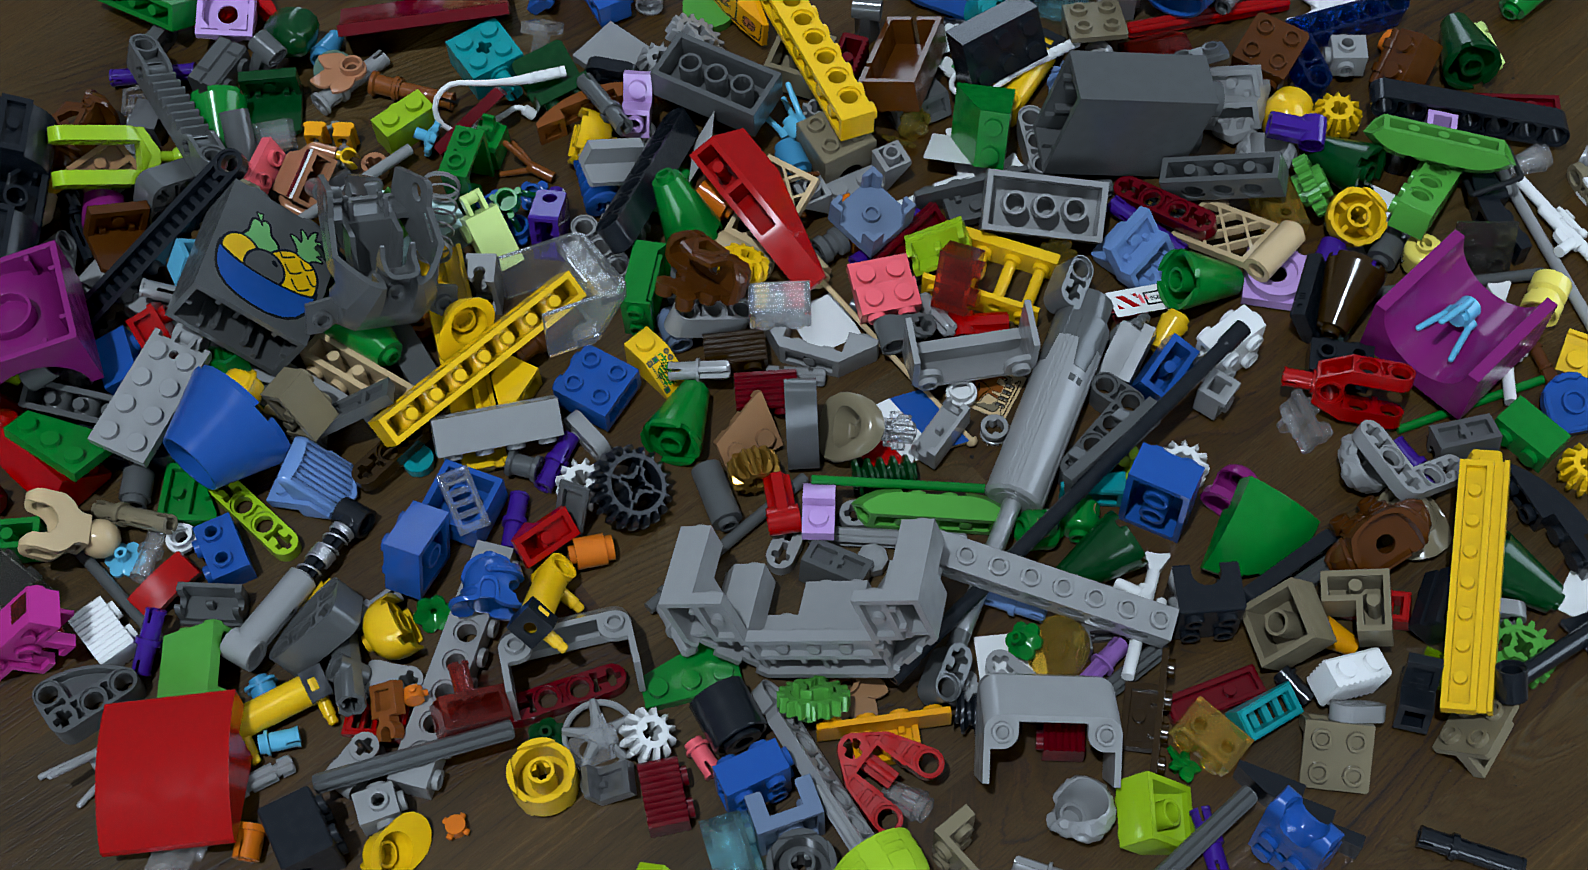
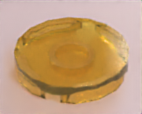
M1062 615L1047 617L1041 621L1043 623L1039 626V635L1043 638V646L1040 650L1036 651L1035 657L1028 661L1029 666L1033 668L1036 674H1079L1087 663L1090 653V638L1085 627L1076 620Z

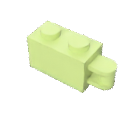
M479 188L459 197V201L466 213L465 216L459 218L462 224L459 231L467 244H472L476 253L497 254L501 270L524 259L497 204H487ZM478 202L481 208L472 211L470 205Z

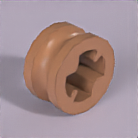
M378 152L365 155L361 161L363 172L386 157ZM388 170L378 178L381 180L385 179L390 171Z

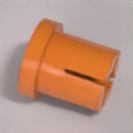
M240 821L237 842L234 844L232 853L233 859L244 862H260L264 838L267 836L262 824Z

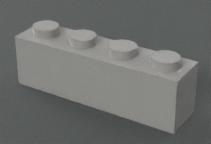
M555 395L434 416L429 420L435 454L437 458L444 457V461L445 459L451 461L463 459V454L475 452L476 456L495 453L494 448L507 446V450L521 449L526 447L525 442L538 440V444L553 443L557 441L556 436L564 435L559 402Z

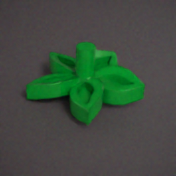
M1171 745L1167 747L1170 756L1173 758L1168 767L1171 768L1174 774L1179 772V776L1187 783L1191 782L1194 775L1199 774L1202 769L1196 762L1190 760L1189 749H1184L1179 754Z

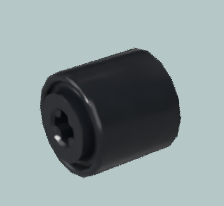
M732 676L715 682L701 691L690 702L689 708L717 755L733 754L746 749L761 737L768 726L765 717L740 676Z

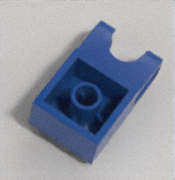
M1287 785L1266 808L1248 845L1252 847L1253 854L1260 861L1271 864L1276 870H1324L1343 843L1342 840L1345 834L1333 823L1324 824L1318 821L1305 808L1303 797L1290 785Z

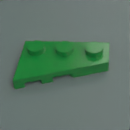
M29 410L3 428L6 438L74 482H77L113 454L89 442L87 438L93 429Z
M699 643L698 652L695 655L684 657L680 653L643 675L646 691H642L646 711L648 712L652 707H656L657 711L690 703L696 695L715 682L732 676H740L742 678L739 665L713 655V648Z

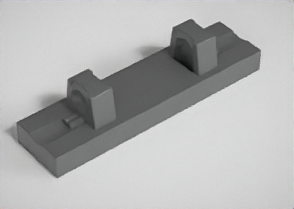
M387 377L333 403L332 406L339 415L315 443L327 449L329 440L327 435L360 419H364L367 423L380 413L381 409L394 404L395 385L391 379ZM286 435L291 445L295 437Z
M1148 397L1131 413L1121 408L1117 409L1111 415L1113 429L1087 452L1075 446L1068 453L1070 467L1062 473L1065 484L1064 493L1157 402L1155 399ZM1161 421L1152 430H1154L1161 423Z

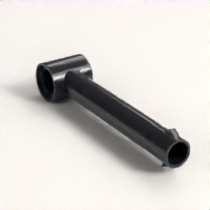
M1588 621L1580 623L1577 629L1524 662L1519 660H1503L1495 665L1497 701L1506 705L1525 703L1528 700V684L1588 646Z

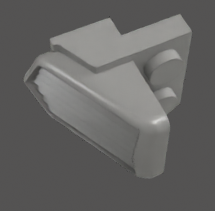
M1261 64L1210 67L1213 81H1220L1225 92L1222 113L1218 117H1211L1205 127V130H1211L1216 138L1234 145L1241 142L1248 133L1258 132L1262 128L1266 102L1271 91L1270 80L1263 79Z

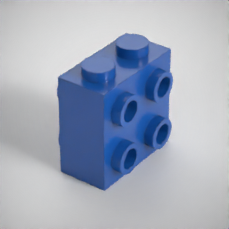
M586 343L581 351H577L573 355L570 366L563 375L560 374L555 379L552 390L553 394L558 398L561 408L571 413L574 410L580 411L592 424L608 432L640 388L641 379L639 369Z
M776 738L769 741L765 739L756 741L748 747L747 751L736 756L735 754L726 755L717 761V765L712 767L716 792L730 820L737 816L745 818L749 814L744 802V796L761 792L764 802H770L771 804L783 800L788 796V792L792 791L791 778L795 777L791 767L794 765L793 759L786 746L780 748Z

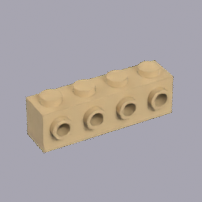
M324 333L315 334L307 343V346L300 352L306 371L341 390L348 396L387 377L395 385L394 401L414 386Z

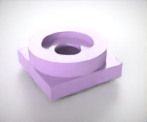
M197 0L196 38L213 39L216 41L221 36L231 40L232 43H238L243 40L250 41L255 34V27L258 21L257 0ZM227 6L235 8L238 12L237 19L229 24L221 22L218 17L219 11Z
M1295 251L1281 266L1286 271L1287 277L1280 282H1274L1270 279L1267 282H1259L1253 279L1244 269V284L1240 304L1291 311L1307 255H1301Z

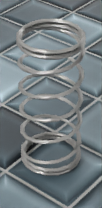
M433 171L427 173L424 177L428 179L432 176H445L451 178L457 184V188L448 183L432 184V186H449L455 190L451 194L433 193V200L444 203L453 202L455 204L453 211L444 208H433V211L441 210L448 212L434 211L435 214H451L454 219L451 224L437 221L438 223L445 224L439 225V227H450L452 230L450 236L442 235L444 245L448 248L443 250V252L449 251V254L441 259V264L447 262L452 256L453 242L450 238L455 234L452 225L457 220L453 213L458 209V204L455 200L460 196L461 184L456 176L448 172ZM416 251L417 259L421 260V261L424 262V263H428V262H427L423 257H421V256L419 255V253Z

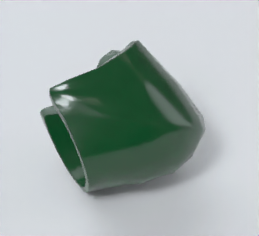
M285 7L275 11L269 17L263 29H266L287 49V54L284 58L295 59L304 57L317 43L320 24L317 16L309 9Z

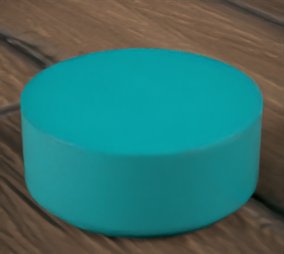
M424 445L403 465L409 475L424 477L433 471L435 458L432 450Z

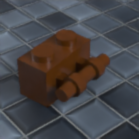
M1393 28L1389 38H1385L1382 44L1384 49L1378 62H1374L1371 67L1372 74L1368 82L1371 83L1379 78H1389L1425 85L1443 46L1423 33L1404 28L1401 30Z

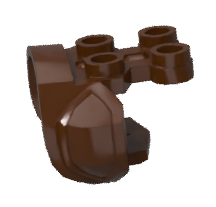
M93 89L85 91L81 103L65 101L52 114L58 125H71L67 119L72 116H77L72 125H121L119 115L109 100ZM56 145L51 172L65 170L67 166L98 145Z
M684 230L671 234L666 243L665 256L667 262L677 270L676 278L665 275L658 276L655 283V293L658 296L671 297L675 294V308L681 312H691L696 299H698L699 303L706 306H713L717 301H721L729 306L737 304L745 296L751 280V269L748 263L737 255L730 254L729 250L700 230ZM720 267L719 273H715L712 268Z
M1373 495L1367 496L1356 504L1359 512L1349 518L1347 513H1341L1330 520L1329 523L1335 535L1341 538L1327 551L1324 562L1328 570L1389 568L1390 570L1411 557V553L1421 550L1428 544V537L1432 527L1429 510L1421 499L1408 498L1392 505L1385 500H1376ZM1383 534L1391 535L1394 542L1378 550L1376 547L1377 539Z

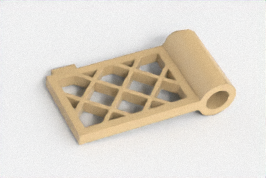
M768 154L767 157L771 162L782 169L784 183L799 216H801L819 186L820 179ZM803 179L810 183L805 192L793 195L791 182ZM734 212L725 229L718 233V237L714 241L723 247L730 246L731 243L738 245L744 243L749 247L754 246V249L757 251H762L764 257L770 260L767 280L774 269L775 261L758 240L751 238L754 235L750 231L742 233L735 229L740 218Z
M1223 199L1203 200L1199 204L1201 207L1219 213V215L1215 216L1217 224L1221 223L1222 229H1218L1212 238L1199 240L1184 235L1185 233L1176 229L1172 232L1178 239L1187 243L1189 248L1241 267L1253 279L1259 282H1267L1305 241L1304 229L1299 223L1284 220L1278 224L1231 207L1229 201ZM1239 220L1243 224L1226 228L1224 222ZM1267 230L1264 234L1250 237L1249 231ZM1246 232L1247 238L1229 242L1228 236ZM1223 237L1225 238V243L1218 245H1210L1206 242ZM1249 247V250L1242 257L1231 253V250Z

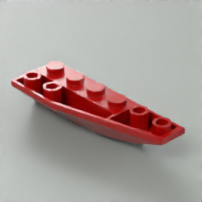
M744 128L714 135L689 155L803 297L827 278L779 170Z
M0 393V466L27 492L35 488H46L68 494L75 501L76 505L79 506L111 478L112 472L100 463L77 482H74L6 438L3 428L26 412L27 409L19 407L16 402Z

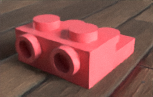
M906 253L847 264L846 270L860 324L869 323L873 325L878 318L888 314L902 315L920 312L922 301L916 278L912 276Z

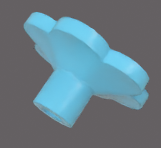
M131 542L127 545L121 543L115 549L113 556L105 558V564L110 568V574L115 578H120L124 575L126 577H134L138 574L139 567L143 566L146 562V556L141 552V547L136 542Z

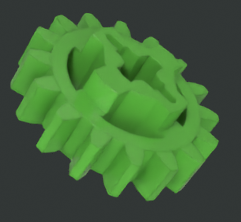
M1304 153L1292 159L1296 174L1291 176V180L1301 202L1304 203L1306 208L1312 205L1314 212L1321 218L1325 216L1326 208L1330 203L1328 197L1334 195L1319 163L1312 165L1308 156Z
M1517 617L1512 625L1506 618L1499 626L1498 644L1500 640H1503L1501 645L1503 649L1497 654V663L1503 660H1519L1524 662L1553 644L1555 640H1546L1544 635L1547 630L1545 628L1539 631L1535 630L1534 621L1525 626L1522 619ZM1556 667L1528 684L1531 689H1535L1539 682L1544 684Z
M815 675L813 678H800L794 680V682H786V686H780L777 692V708H779V713H786L787 718L797 716L799 721L813 723L820 719L830 720L833 716L840 717L841 712H848L849 706H851L848 686L840 685L838 680L829 682V678Z

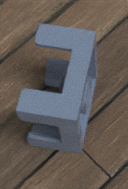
M874 166L862 175L860 187L843 202L841 194L830 202L828 220L870 259L913 222L916 204L907 196L903 198L901 205L882 188L883 175Z
M810 773L795 779L800 799L796 802L797 807L769 816L761 792L744 796V802L749 813L746 815L760 857L767 855L770 847L778 840V837L788 830L808 828L816 831L820 836L825 834V813Z

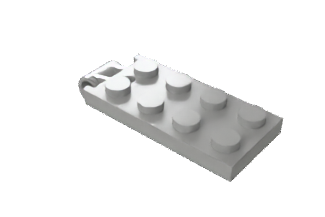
M179 322L173 329L171 339L163 336V332L155 327L88 436L89 442L147 468L163 441L193 370L198 366L202 368L204 365H209L212 360V353L208 351L211 340Z

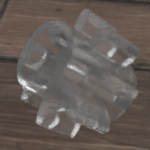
M890 411V418L883 417L885 429L881 441H883L882 445L891 447V450L904 451L905 444H912L916 438V424L911 420V415H906L902 411Z

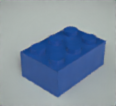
M1143 442L1127 476L1118 514L1120 518L1118 519L1178 543L1191 515L1205 467L1199 465L1193 459L1181 458L1171 454L1161 446L1149 445Z

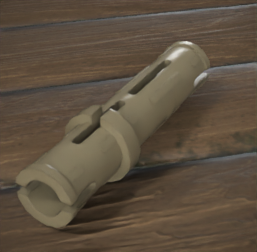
M100 499L96 500L97 503H93L91 507V515L94 519H107L115 523L117 527L133 526L171 535L173 534L172 531L175 532L178 526V519L173 514L136 508L128 502L112 503Z

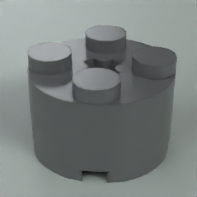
M796 828L784 832L770 847L766 857V869L798 870L799 865H804L806 870H834L837 866V857L832 844L817 834L816 831L808 828Z

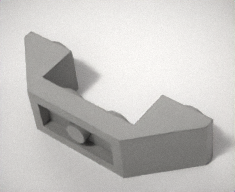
M898 139L872 150V164L827 184L821 175L817 177L821 182L805 209L829 214L830 202L840 194L842 196L846 193L851 195L861 185L862 175L872 166L882 173V188L887 191L912 164V160ZM800 180L793 183L792 187L796 194L805 192L810 183Z
M762 308L760 311L761 327L764 328V335L777 358L782 363L797 367H809V370H813V367L826 369V375L839 378L878 359L879 340L868 334L849 332L843 351L840 352L830 346H818L807 343L801 338H790L792 332L791 316L779 310Z

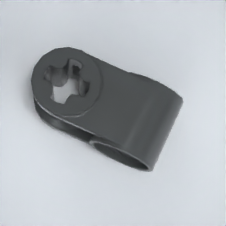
M922 312L902 315L888 314L878 318L874 322L873 327L882 353L885 355H895L902 353L905 318L912 317L917 343L929 341L928 337H931L936 331V321L929 314Z

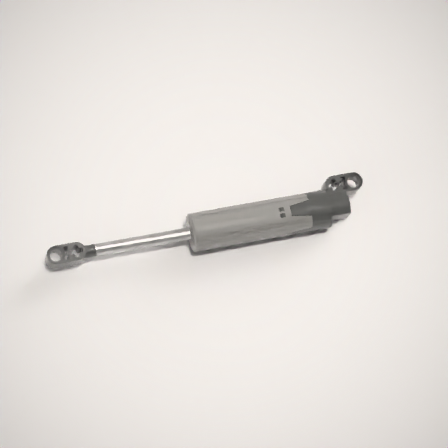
M1077 255L1057 265L1052 273L1043 300L1047 310L1055 314L985 488V495L1001 504L986 545L1003 551L1006 548L1017 517L1026 509L1044 508L1060 467V462L1065 454L1090 389L1091 381L1109 340L1110 331L1107 322L1114 305L1111 299L1102 292L1088 288L1093 277L1094 268L1092 262L1084 255ZM986 596L952 629L946 646L936 648L930 654L917 689L918 696L925 705H941L953 702L961 694L973 660L972 653L967 645Z

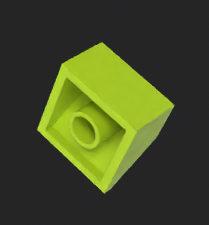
M1145 771L1122 778L1121 788H1115L1120 848L1140 855H1170L1195 831L1192 818L1189 815V811L1193 809L1190 786L1153 772Z

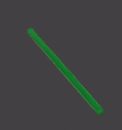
M1539 375L1515 384L1516 393L1545 384L1544 376ZM1503 388L1485 394L1471 409L1504 398ZM1445 409L1402 423L1395 430L1399 435L1451 417L1452 415Z
M811 475V484L985 493V484Z

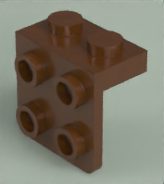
M1260 12L1256 15L1231 58V66L1261 64L1263 79L1270 80V93H1275L1280 88L1287 86L1289 73L1308 43L1309 33L1271 15Z
M147 200L87 206L83 234L102 273H106L146 230L150 213Z

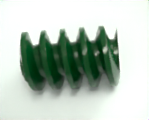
M903 454L900 464H898L895 456L892 455L889 457L887 465H885L882 457H877L875 466L872 465L869 458H865L861 468L857 460L852 459L851 476L917 480L915 457L911 463L908 455ZM853 487V494H855V490H858L860 495L863 496L867 494L868 489L875 491L881 488Z

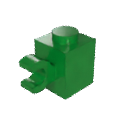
M483 113V120L479 121L476 129L485 130L494 170H499L508 152V149L502 143L504 140H507L509 143L511 142L508 128L496 122L495 116Z

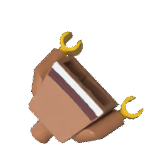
M311 142L300 150L290 151L286 154L272 190L280 194L279 202L281 206L299 215L317 203V200L305 192L304 186L307 180L318 178L319 174H324L326 180L329 181L338 162L336 161L337 159L341 160L348 169L355 170L358 167L349 159L361 157L351 147L339 151V148L335 146ZM318 217L312 220L320 226Z

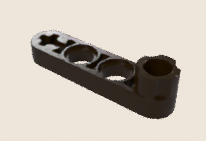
M448 405L435 416L450 414V406ZM430 421L427 422L428 426L424 424L420 427L422 432L418 437L413 439L406 438L399 445L393 447H386L380 441L354 465L351 472L358 488L363 491L375 490L432 439ZM389 448L399 449L398 455L391 460L383 458L384 452ZM378 460L383 468L380 469L379 465H376L375 462ZM365 472L373 474V476L369 479L367 477H363L362 475Z

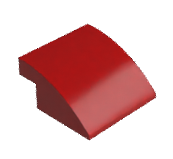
M236 689L104 704L95 767L96 825L99 852L102 857L237 842L253 757L239 734L245 705Z

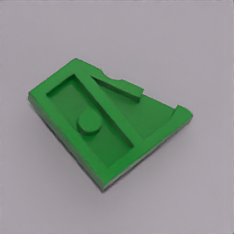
M167 463L157 512L173 514L177 517L178 523H186L192 526H197L218 517L208 488L195 481L177 463Z

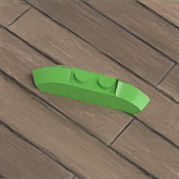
M1383 114L1375 118L1363 131L1370 141L1383 146L1384 148L1382 149L1386 150V152L1401 158L1411 156L1419 161H1434L1450 168H1464V172L1493 173L1516 166L1510 147L1502 139L1389 114Z
M891 488L869 492L851 503L858 519L868 528L900 529L902 519L923 517L928 519L935 518L939 529L946 532L990 535L1001 504L987 496L965 492L964 496H958L953 492L926 494V492L921 490L903 492L902 489Z

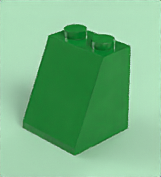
M957 82L951 138L974 167L1004 169L1016 89Z

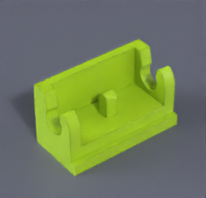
M961 216L904 236L906 254L908 258L911 257L913 272L916 277L923 275L924 272L929 273L973 257L972 239Z

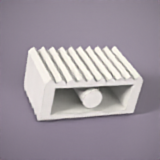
M98 596L75 612V615L68 620L99 664L124 666L125 663H129L131 659H134L137 647L135 637L138 634L130 623L126 626L121 624L119 619L124 615L113 601L106 604L101 596Z
M1374 647L1323 660L1316 667V670H1313V673L1307 676V682L1319 705L1324 707L1326 704L1330 705V701L1351 700L1353 697L1357 698L1358 696L1362 697L1364 694H1373L1391 676L1392 670L1380 649Z

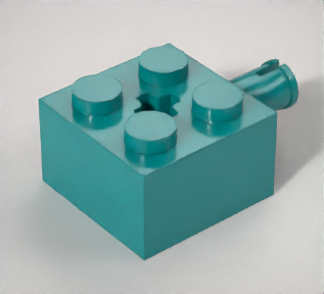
M495 16L445 42L450 63L463 80H490L514 77L516 75L512 70V63L524 56L523 52ZM520 85L468 86L478 100L484 98L495 87H501L507 93L505 97L509 101L515 100L511 92H513L516 98H519L523 92Z

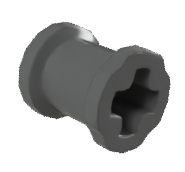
M517 449L510 450L505 461L504 474L509 477L517 475L529 478L530 482L534 483L544 466V457L540 455L531 457L520 454Z

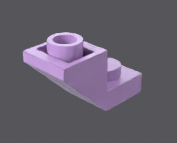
M624 70L622 111L633 122V129L627 135L623 132V136L620 137L650 138L653 108L651 71Z

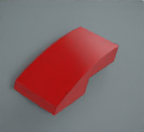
M177 551L153 571L127 600L143 615H145L146 607L160 608V611L165 610L175 597H180L176 591L177 582H195L202 572L183 553Z

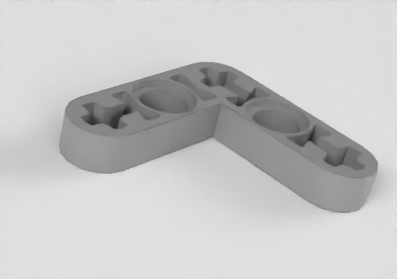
M1364 420L1354 430L1352 434L1353 441L1398 499H1424L1458 485L1459 457L1448 454L1413 467L1379 423L1373 420ZM1383 456L1389 458L1395 466H1392L1386 460H1384ZM1424 473L1429 475L1435 481V483L1429 481L1425 477Z

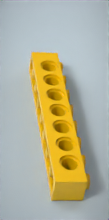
M760 0L765 13L840 141L874 132V119L877 118L876 106L872 101L869 102L866 97L863 84L855 79L851 64L843 59L840 46L831 39L828 26L822 24L816 6L811 5L808 0Z
M569 270L556 274L396 399L394 404L386 407L367 423L386 447L399 445L587 296Z

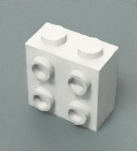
M1245 304L1235 311L1232 309L1227 311L1221 317L1219 323L1212 328L1210 326L1204 328L1198 334L1195 348L1200 352L1192 363L1196 364L1217 343L1219 337L1237 320H1240L1250 328L1251 334L1233 352L1227 354L1215 368L1232 378L1242 367L1245 369L1249 368L1258 359L1257 352L1264 341L1262 337L1266 324L1257 312L1251 311ZM1209 373L1201 380L1202 382L1206 379Z

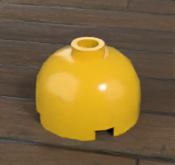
M581 107L578 117L582 118L581 124H575L570 141L568 156L571 157L568 160L569 164L574 165L573 161L578 160L587 140L617 139V137L612 136L611 124L604 122L597 111Z
M1347 187L1335 195L1326 208L1324 217L1326 230L1331 237L1341 240L1347 247L1367 246L1380 238L1387 228V204L1381 195L1371 188Z
M393 593L385 594L367 608L362 621L364 635L361 636V640L370 653L375 651L380 657L387 660H401L423 649L424 646L418 644L423 641V635L419 625L414 622L410 610L407 608L402 611L397 605L402 600Z

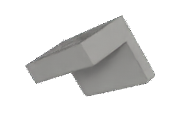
M641 138L587 140L578 160L589 186L622 185L639 158L644 145Z
M1122 321L1096 373L1110 372L1131 386L1156 338V328L1144 323L1142 329H1139L1127 321Z

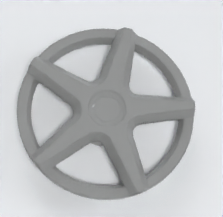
M592 698L577 706L568 715L562 727V744L570 750L577 766L580 768L587 764L592 766L591 763L598 751L605 749L619 758L614 763L626 760L627 753L630 751L629 748L626 752L622 747H619L620 744L614 739V734L619 731L622 725H625L624 718L631 714L624 706L611 700ZM599 706L613 708L624 716L606 723L603 720ZM589 708L590 726L570 727L574 718ZM568 737L587 741L588 744L581 761L572 753ZM593 766V767H595V768L598 769V768L605 767V766Z

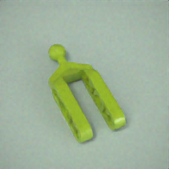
M54 125L47 127L48 144L52 145L134 144L137 170L51 172L53 189L134 188L136 178L142 171L158 166L161 163L183 158L177 147L172 151H160L144 127H134L131 125Z

